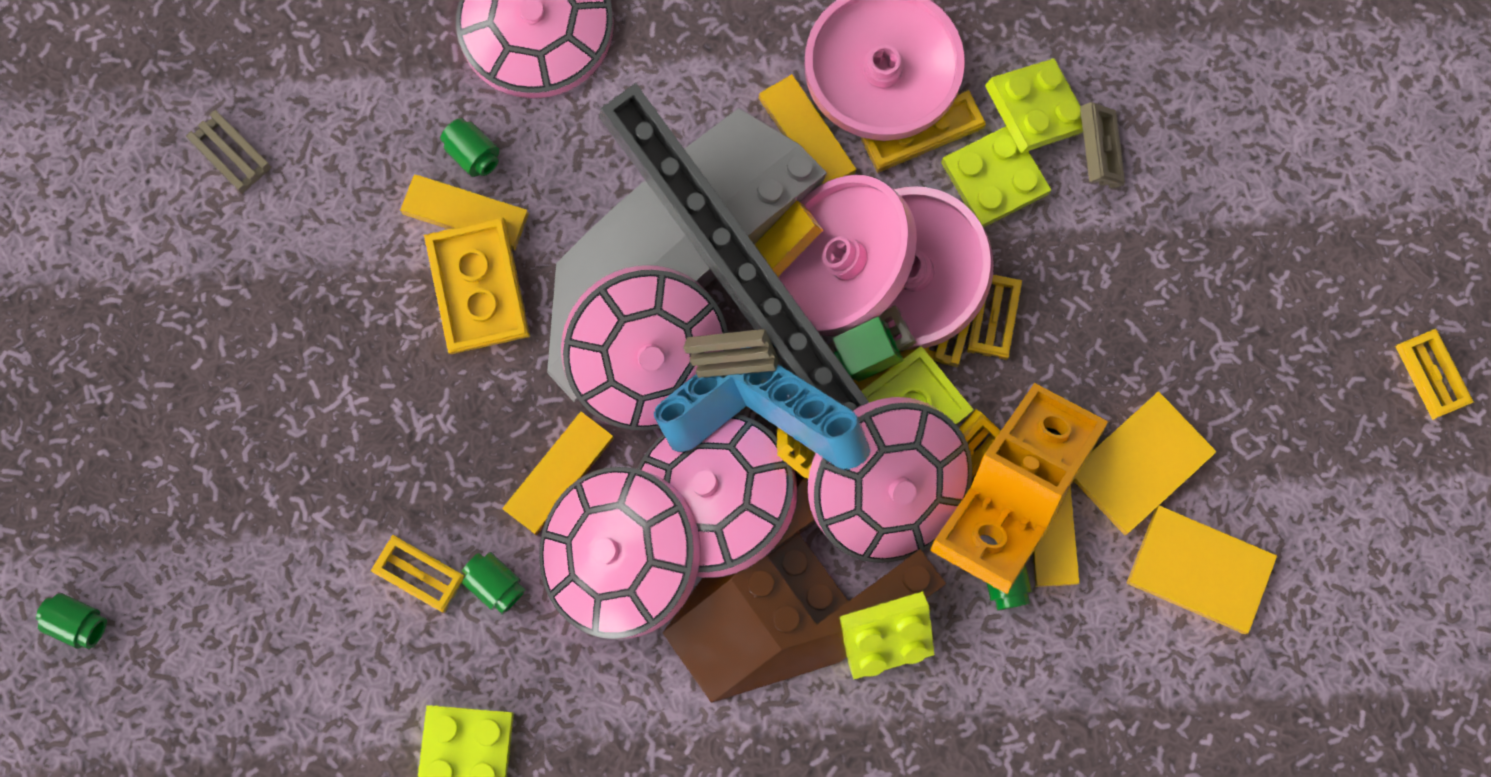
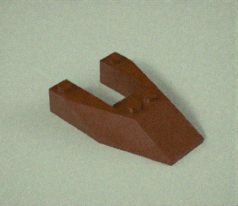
M802 476L797 480V501L792 520L777 545L764 558L742 571L721 577H703L662 633L707 698L713 703L840 663L847 658L840 616L923 592L927 599L946 585L945 581L920 549L848 601L800 535L816 524L808 500V479Z

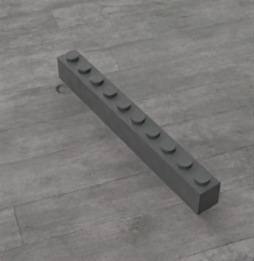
M637 83L601 107L599 114L601 121L755 330H766L779 358V364L852 411L869 403Z

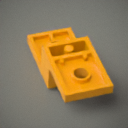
M1034 383L984 454L971 488L935 538L930 551L1007 594L1057 515L1073 480L1103 434L1108 421ZM1046 428H1053L1061 435L1052 434ZM980 536H990L998 544H988L984 542L980 538Z

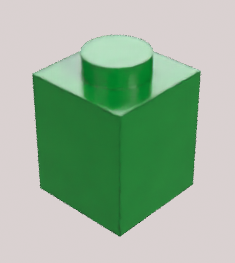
M879 316L833 338L837 347V351L833 352L850 377L858 382L904 361L889 325Z

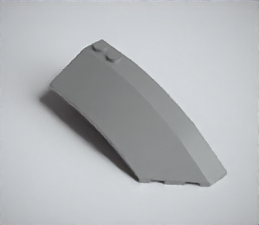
M739 108L685 148V151L754 245L796 201L801 202L811 191L822 185L827 174L798 143ZM646 181L642 182L610 210L556 263L547 373L573 402H576L578 399L573 393L563 369L561 341L565 323L573 306L588 288L616 271L646 265L661 266L679 271L698 282L703 288L716 278Z

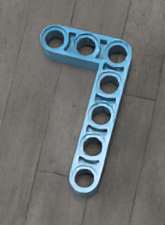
M777 365L775 371L698 378L697 374H695L661 401L654 411V418L669 446L677 452L693 449L746 406L838 468L852 469L858 467L869 458L871 452L870 445L857 415L852 410L780 365Z

